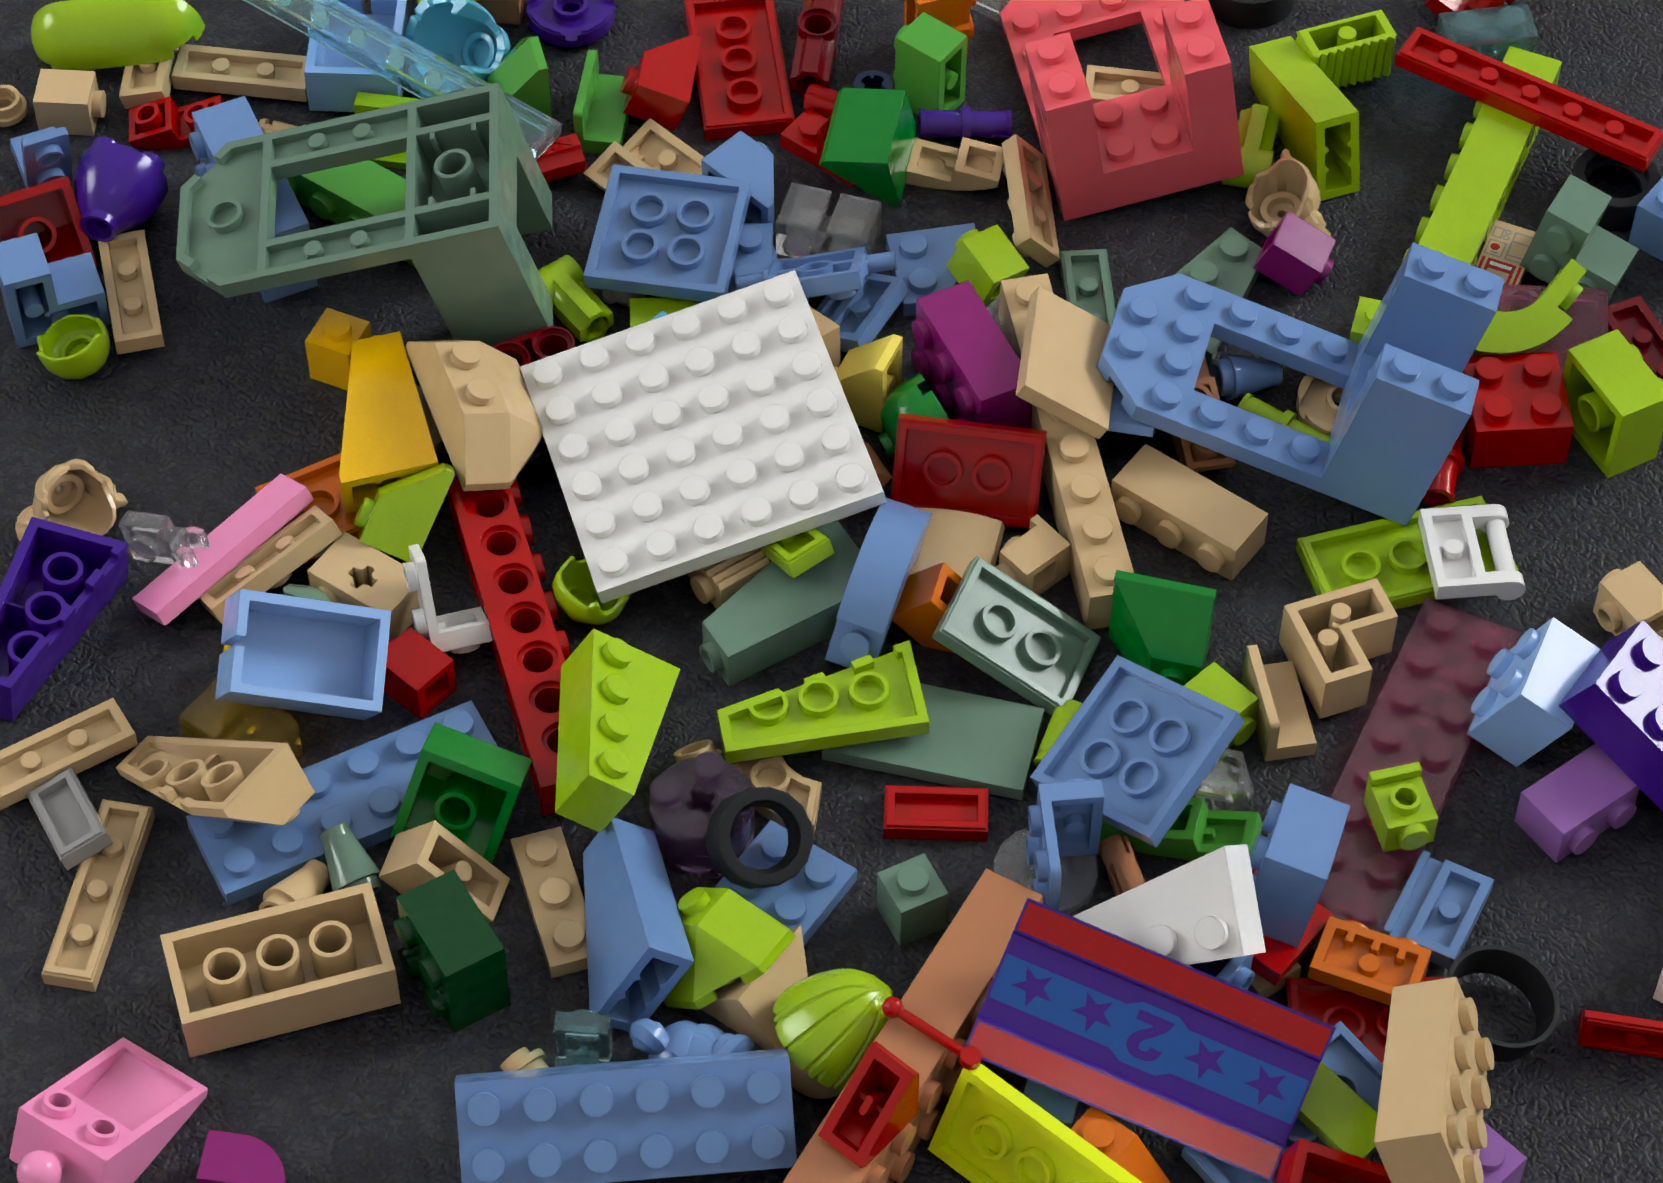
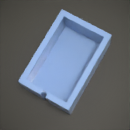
M363 0L315 1L304 69L309 111L355 112L354 102L358 91L403 97L407 69L404 60V51L407 47L404 45V41L407 40L405 37L406 26L411 15H414L412 0H370L372 14H365Z
M246 589L236 591L225 599L221 644L230 645L231 648L219 655L215 700L366 720L381 713L391 611Z

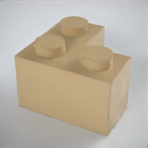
M1377 578L1284 605L1279 643L1288 660L1293 661L1297 677L1319 719L1366 705L1373 671L1368 659L1392 651L1398 615Z

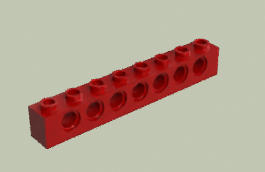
M455 472L453 481L446 494L447 504L479 607L481 606L489 621L492 636L490 645L525 757L532 759L529 773L542 815L556 814L561 666L571 655L565 630L556 631L553 621L558 620L557 606L553 592H543L541 582L546 581L542 557L539 552L531 554L529 544L534 543L529 517L527 514L519 516L517 507L522 506L517 479H515L509 489L463 491Z

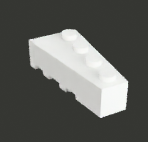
M1247 844L1223 846L1073 916L1187 965L1266 953Z

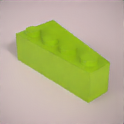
M594 628L562 664L556 814L601 833L635 795L680 668Z

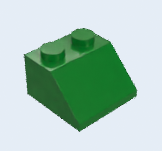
M435 722L421 749L390 836L395 838L398 833L435 820L492 864L518 800L532 759Z

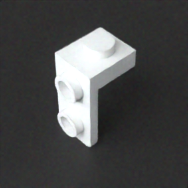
M419 544L408 546L411 561L402 563L408 592L417 591L420 608L411 610L415 631L443 652L451 650V652L457 654L468 653L477 650L482 643L491 642L492 636L489 621L481 606L436 616L425 556Z

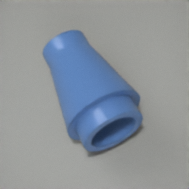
M1224 353L1219 359L1211 360L1208 367L1210 377L1215 376L1219 397H1223L1226 401L1243 397L1247 393L1252 394L1269 387L1280 386L1283 381L1282 364L1266 358Z

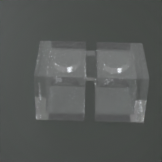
M792 182L776 220V252L779 255L796 258L865 246L867 254H873L881 234L882 202L841 193L833 215L829 216L825 214L832 199V191Z

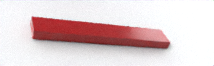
M1416 27L1396 54L1395 66L1642 172L1646 171L1663 146V130L1421 27Z

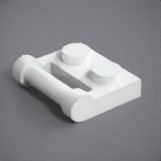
M1500 504L1420 509L1418 524L1436 600L1494 595L1502 600H1514L1525 593L1526 587L1523 575L1516 571L1506 531L1509 519L1504 506ZM1475 529H1480L1487 534L1495 571L1485 572Z

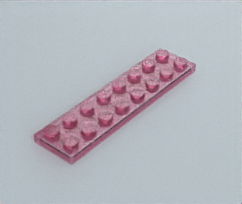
M1425 598L1330 797L1350 805L1327 882L1317 902L1334 913L1335 918L1358 921L1368 927V929L1382 933L1397 900L1426 846L1425 844L1414 850L1397 849L1383 852L1363 802L1369 772L1419 762L1422 768L1421 777L1439 818L1474 741V738L1467 734L1475 716L1471 712V706L1478 694L1489 683L1491 676L1487 674L1488 666L1501 649L1505 648L1509 651L1517 644L1520 632Z

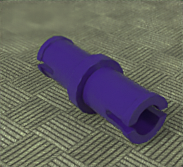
M960 106L959 110L919 109L918 113L919 138L957 137L959 142H961L962 137L969 139H1008L1012 134L1011 110L974 111L971 110L970 106Z

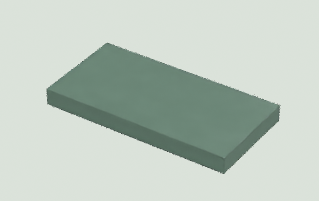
M920 683L929 718V734L822 749V760L953 787L988 788V794L1022 801L1044 720L1045 708Z

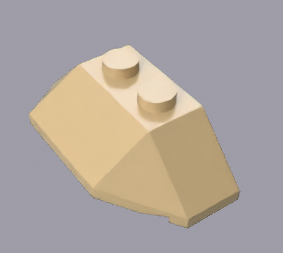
M436 340L407 342L405 350L463 491L509 489L544 438L542 433L543 427L532 404L517 359L481 341Z

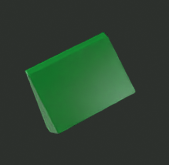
M842 88L839 90L819 163L820 166L893 207L898 206L901 202L907 177L906 169L913 143L918 133L906 90Z

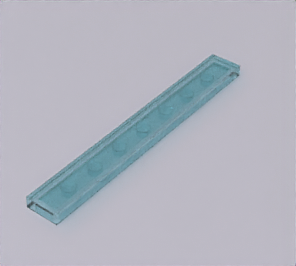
M243 0L421 99L489 85L488 82L338 0ZM504 92L527 143L537 160L561 135L562 123Z

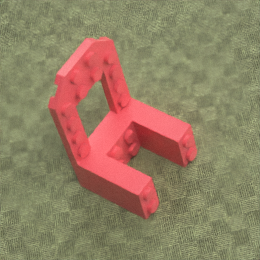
M1010 0L1001 11L1002 28L1042 153L1045 156L1046 166L1064 221L1244 175L1232 65L1209 0ZM1142 23L1157 68L1161 74L1163 86L1093 104L1073 41Z

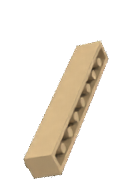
M1048 273L1001 280L998 317L1003 334L1020 361L1030 295L1038 286L1053 293ZM1032 405L1031 429L1047 431L1042 475L1058 532L1071 544L1069 572L1084 626L1090 630L1109 627L1116 570L1134 573L1096 439Z

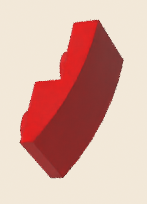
M219 95L178 108L172 97L169 96L129 108V143L133 148L142 149L191 148L188 134L195 132L192 112L223 103L224 100Z

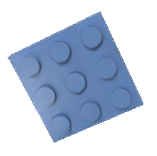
M613 164L583 275L585 287L705 302L727 294L751 196V182Z
M1117 655L1030 778L1037 788L1038 784L1057 783L1070 778L1084 780L1102 779L1105 796L1102 821L1157 847L1240 730L1244 721L1237 711Z

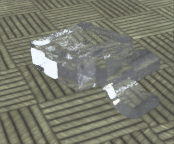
M127 510L118 523L135 560L171 565L177 562L182 567H195L198 564V560L192 548H208L210 546V542L202 528L174 527L170 516Z

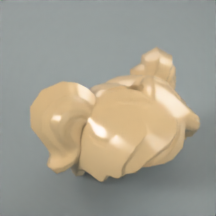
M1285 148L1280 155V159L1267 170L1257 173L1254 183L1248 188L1245 204L1250 210L1248 216L1251 224L1256 230L1267 236L1282 219L1281 217L1289 211L1331 237L1330 232L1325 228L1326 223L1322 214L1318 211L1321 199L1317 183L1312 178L1308 167L1292 158L1290 151Z
M73 459L55 465L38 478L35 485L33 505L25 508L17 517L15 524L16 535L19 541H21L31 517L104 536L114 525L116 508L124 507L128 501L123 493H117L116 485L112 483L109 477L98 473L87 461Z

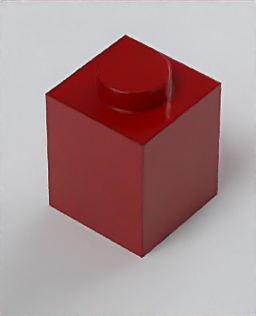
M409 627L399 637L388 642L384 692L422 720L457 690L454 660Z

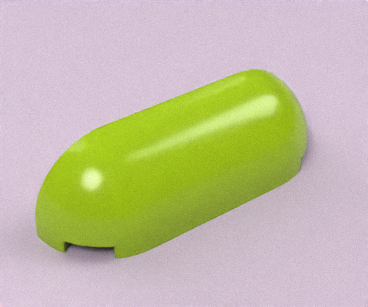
M68 0L50 3L36 12L31 24V40L37 56L45 63L50 64L52 69L86 71L159 63L175 57L172 52L173 50L185 44L191 37L196 41L201 37L205 24L198 12L183 0Z

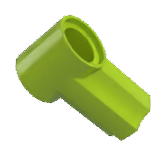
M1253 104L1250 108L1241 110L1238 128L1244 175L1222 180L1223 185L1248 189L1254 183L1257 173L1263 172L1273 165L1275 156L1273 147L1278 130L1279 116L1275 115L1269 106Z
M564 255L539 269L538 271L553 299V313L580 342H591L605 337L607 330L614 324L613 312L590 288L585 287L584 273L575 259L570 255Z

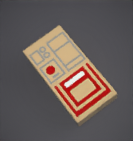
M1495 220L1475 267L1505 278L1502 295L1507 290L1520 287L1526 270L1519 265L1536 232Z

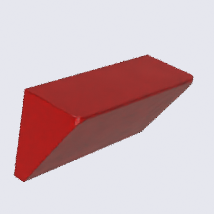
M1580 1010L1577 1044L1591 1048L1663 1058V1022Z

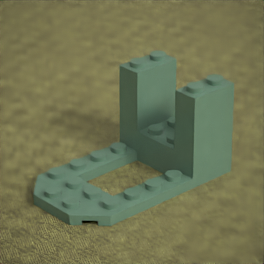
M499 82L227 142L214 155L217 162L202 177L194 174L180 188L176 260L183 272L225 298L411 259L454 340L481 341L492 346L545 327L553 326V299L521 237L522 235L552 229V193ZM406 152L405 210L275 238L277 180Z

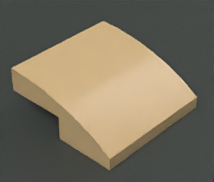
M649 118L623 146L614 141L584 172V175L605 192L613 164L702 175L701 160L704 156Z
M918 508L933 514L919 558L909 575L944 562L962 578L968 564L976 556H979L995 567L1005 530L1002 521L957 510Z

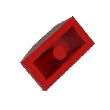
M693 34L650 49L643 53L636 68L629 66L620 89L621 93L627 94L623 113L644 121L651 118L662 127L675 131L690 102L702 37Z

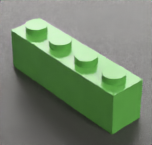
M371 160L287 178L300 204L311 209L321 219H329L336 224L405 210L406 179ZM411 259L403 260L408 264L414 266Z

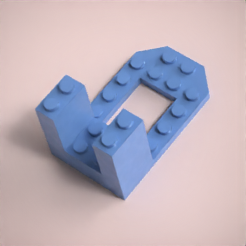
M1413 242L1360 343H1357L1179 273L1124 288L1096 367L1106 382L1113 380L1123 395L1121 404L1131 419L1407 526L1471 416L1480 380L1465 375L1462 372L1497 312L1505 278ZM1210 337L1343 388L1329 441L1325 442L1195 391L1194 387Z

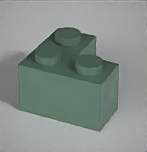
M1570 174L1547 209L1519 266L1524 267L1527 272L1533 274L1539 280L1550 283L1561 268L1571 259H1574L1587 270L1578 281V284L1584 289L1576 300L1598 311L1607 305L1639 248L1598 226L1612 197Z

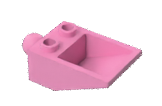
M123 1037L19 1107L9 1156L10 1160L18 1164L17 1180L19 1183H134L204 1101L209 1088Z

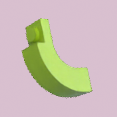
M1571 259L1561 268L1532 305L1512 312L1497 311L1472 356L1533 353L1546 345L1573 320L1558 306L1566 311L1584 289L1578 284V281L1587 270L1574 259Z

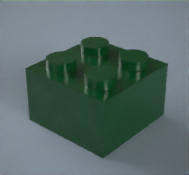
M454 869L396 897L399 919L393 923L398 938L404 946L398 950V955L409 977L413 979L419 976L426 987L422 990L428 1008L436 1019L444 1016L455 1033L511 1005L505 949Z

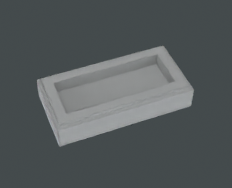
M71 767L26 794L56 854L67 871L113 844L81 781Z

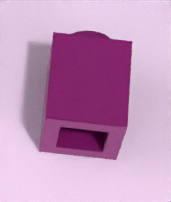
M1288 211L1267 235L1253 268L1301 297L1313 282L1321 285L1329 274L1334 261L1328 257L1336 240Z

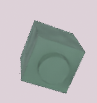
M925 853L877 873L876 907L899 947L947 928L949 893Z

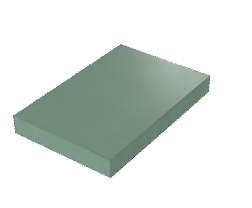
M976 556L968 564L932 636L934 640L1037 707L1045 708L1044 711L1051 716L1056 707L1063 706L1066 700L1073 699L1101 640V636L979 556Z

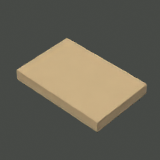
M1038 286L1029 298L1016 396L1081 431L1100 439L1109 428L1114 382L1113 380L1106 382L1096 366L1110 324Z

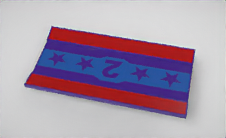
M1027 897L965 1046L974 1045L978 1047L982 1052V1060L1271 1182L1296 1118L1336 1028Z

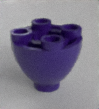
M97 137L92 146L84 150L74 177L75 199L82 216L80 226L83 232L96 241L110 242L115 239L117 234L131 231L151 219L160 208L169 191L167 178L163 173L165 168L163 160L152 152H140L130 146L118 144L109 137Z

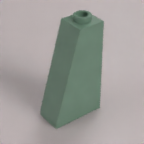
M838 521L816 528L830 539L835 552L833 555L794 579L776 564L770 562L702 622L703 644L699 646L702 660L709 671L712 673L718 671L729 687L833 635L837 622L836 616L860 551Z

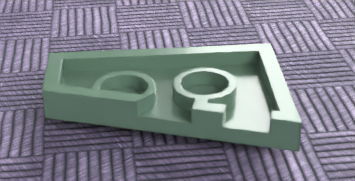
M1230 227L1176 274L1181 273L1246 299L1260 274L1253 266L1261 251V247ZM1210 337L1205 352L1208 365L1211 360L1215 359L1217 348L1221 343L1220 340Z

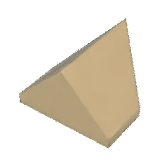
M801 925L791 930L795 935V939L764 975L746 985L739 978L727 986L716 989L715 992L718 994V1000L701 1008V1010L737 1033L750 1036V1040L765 1050L784 1048L775 1029L777 1023L773 1020L776 1017L773 1013V1008L778 1000L777 997L786 988L808 977Z

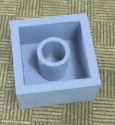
M1554 617L1537 630L1529 628L1509 651L1505 648L1501 649L1489 664L1487 674L1491 678L1487 687L1478 694L1471 706V712L1475 716L1467 734L1518 767L1572 729L1574 721L1558 705L1601 649Z

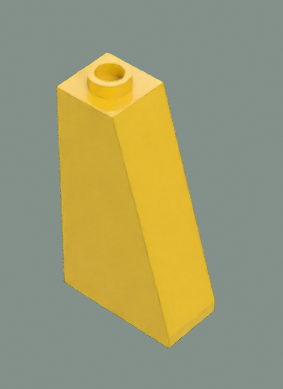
M400 331L352 341L339 470L345 514L357 512L365 497L373 500L379 487L439 465Z

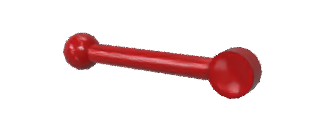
M888 997L883 1001L882 1011L886 1017L900 1018L959 1056V1062L963 1068L974 1070L980 1066L982 1052L978 1047L974 1045L964 1047L904 1009L902 1001L897 997Z

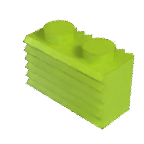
M1382 10L1296 31V42L1338 89L1340 86L1347 87L1349 83L1355 85L1357 81L1364 83V81H1372L1374 77L1380 79L1382 75L1389 76L1391 72L1397 34Z

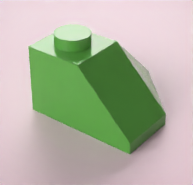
M538 36L522 38L489 75L487 85L499 82L525 137L551 133L553 129L549 75Z

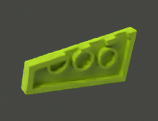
M910 640L894 645L893 652L873 659L869 654L851 661L850 668L825 676L823 672L806 677L804 678L803 685L785 692L777 688L717 710V722L726 764L929 734V718Z

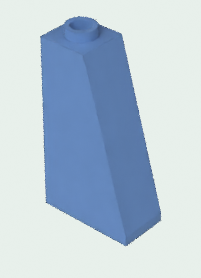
M613 818L601 833H597L583 852L589 1012L592 1021L630 1033V1026L633 1022L651 1017L694 963V959L654 831Z

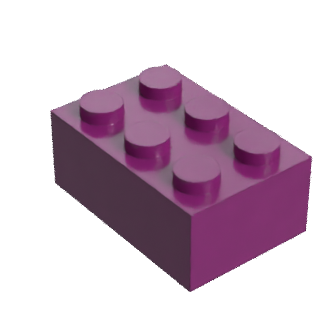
M966 281L916 299V320L912 321L911 324L915 338V351L911 352V363L915 373H920L926 379L949 418L1031 429L1032 404L1016 396L1020 359L971 283Z

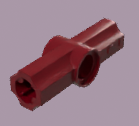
M804 0L802 12L798 17V37L790 76V89L796 91L801 98H804L810 84H817L826 88L830 87L833 63L838 55V33L844 0Z

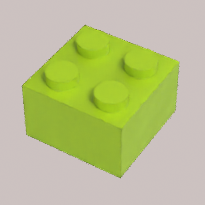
M1618 329L1568 349L1562 376L1574 424L1573 435L1607 478L1655 459L1663 435V379L1657 378L1643 361L1639 349L1635 345L1630 344Z

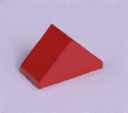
M877 1041L871 1042L818 1136L858 1167H866L918 1114L919 1073Z

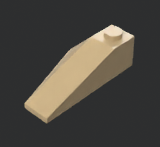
M147 736L115 767L120 776L193 816L244 823L284 826L298 816L300 808L315 793L288 743Z

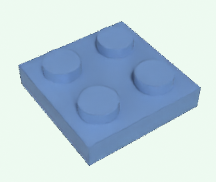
M770 820L738 859L744 865L754 869H768L777 864L785 855L788 847L787 829ZM813 844L808 862L796 877L779 886L748 889L733 884L723 877L714 888L731 889L790 930L801 925L805 946L857 881V869Z

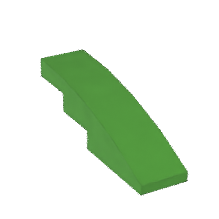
M1192 797L1157 847L1102 821L1100 842L1110 836L1119 834L1122 838L1128 836L1133 851L1189 861L1229 845L1247 844L1250 855L1257 835H1261L1263 823L1259 812L1208 810L1204 797Z

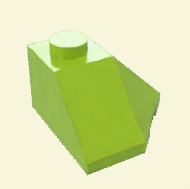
M696 887L690 890L679 900L678 911L694 963L663 1002L667 1007L700 1010L718 1000V994L715 992L716 989L727 986L739 978L746 985L764 975L795 939V935L788 927L729 888Z

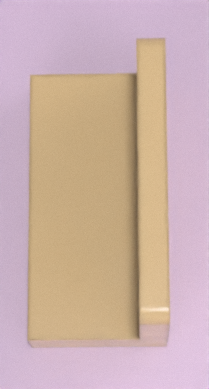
M1258 645L1246 646L1242 683L1244 687L1259 698L1255 718L1257 722L1256 732L1265 762L1315 755L1317 742L1293 661L1263 665Z

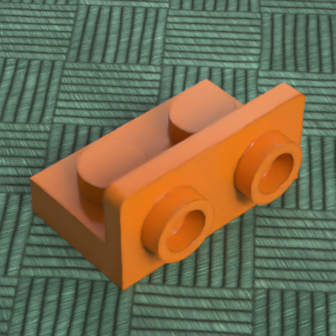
M1329 916L1310 964L1308 978L1390 1006L1393 987L1420 983L1423 977H1426L1432 950L1419 946L1415 941L1405 937L1395 938L1368 929V927L1358 921L1341 920Z

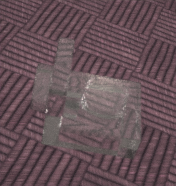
M1226 748L1194 793V796L1210 799L1213 810L1238 811L1254 795L1243 752Z

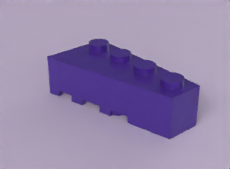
M31 517L0 586V719L10 722L15 720L128 579L127 542Z

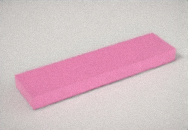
M279 474L141 590L132 600L142 613L164 626L168 625L311 504L314 499L306 486L293 479Z

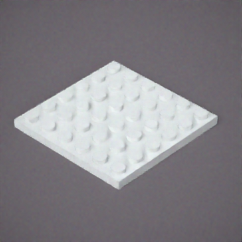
M795 270L520 366L532 404L543 427L542 433L601 604L887 503L884 491Z

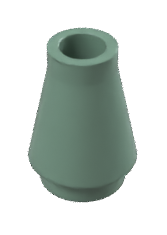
M348 823L333 826L319 835L325 852L332 891L371 882L374 894L382 889L378 879L380 870L356 839Z

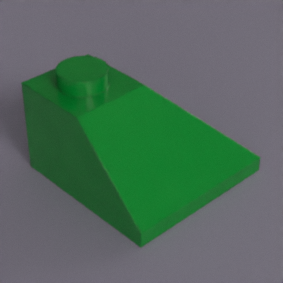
M1116 570L1108 638L1125 659L1184 686L1205 668L1217 589Z

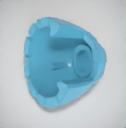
M422 0L415 8L416 15H411L406 26L405 37L407 40L404 41V45L407 49L404 51L405 66L410 68L407 73L417 88L423 89V93L432 97L487 85L489 75L511 50L507 33L496 24L493 16L484 7L473 0Z

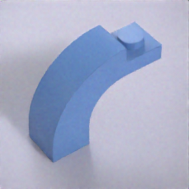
M886 498L887 503L879 506L865 536L844 592L825 660L850 668L851 661L869 654L873 659L881 656L897 604L907 578L919 558L933 513Z

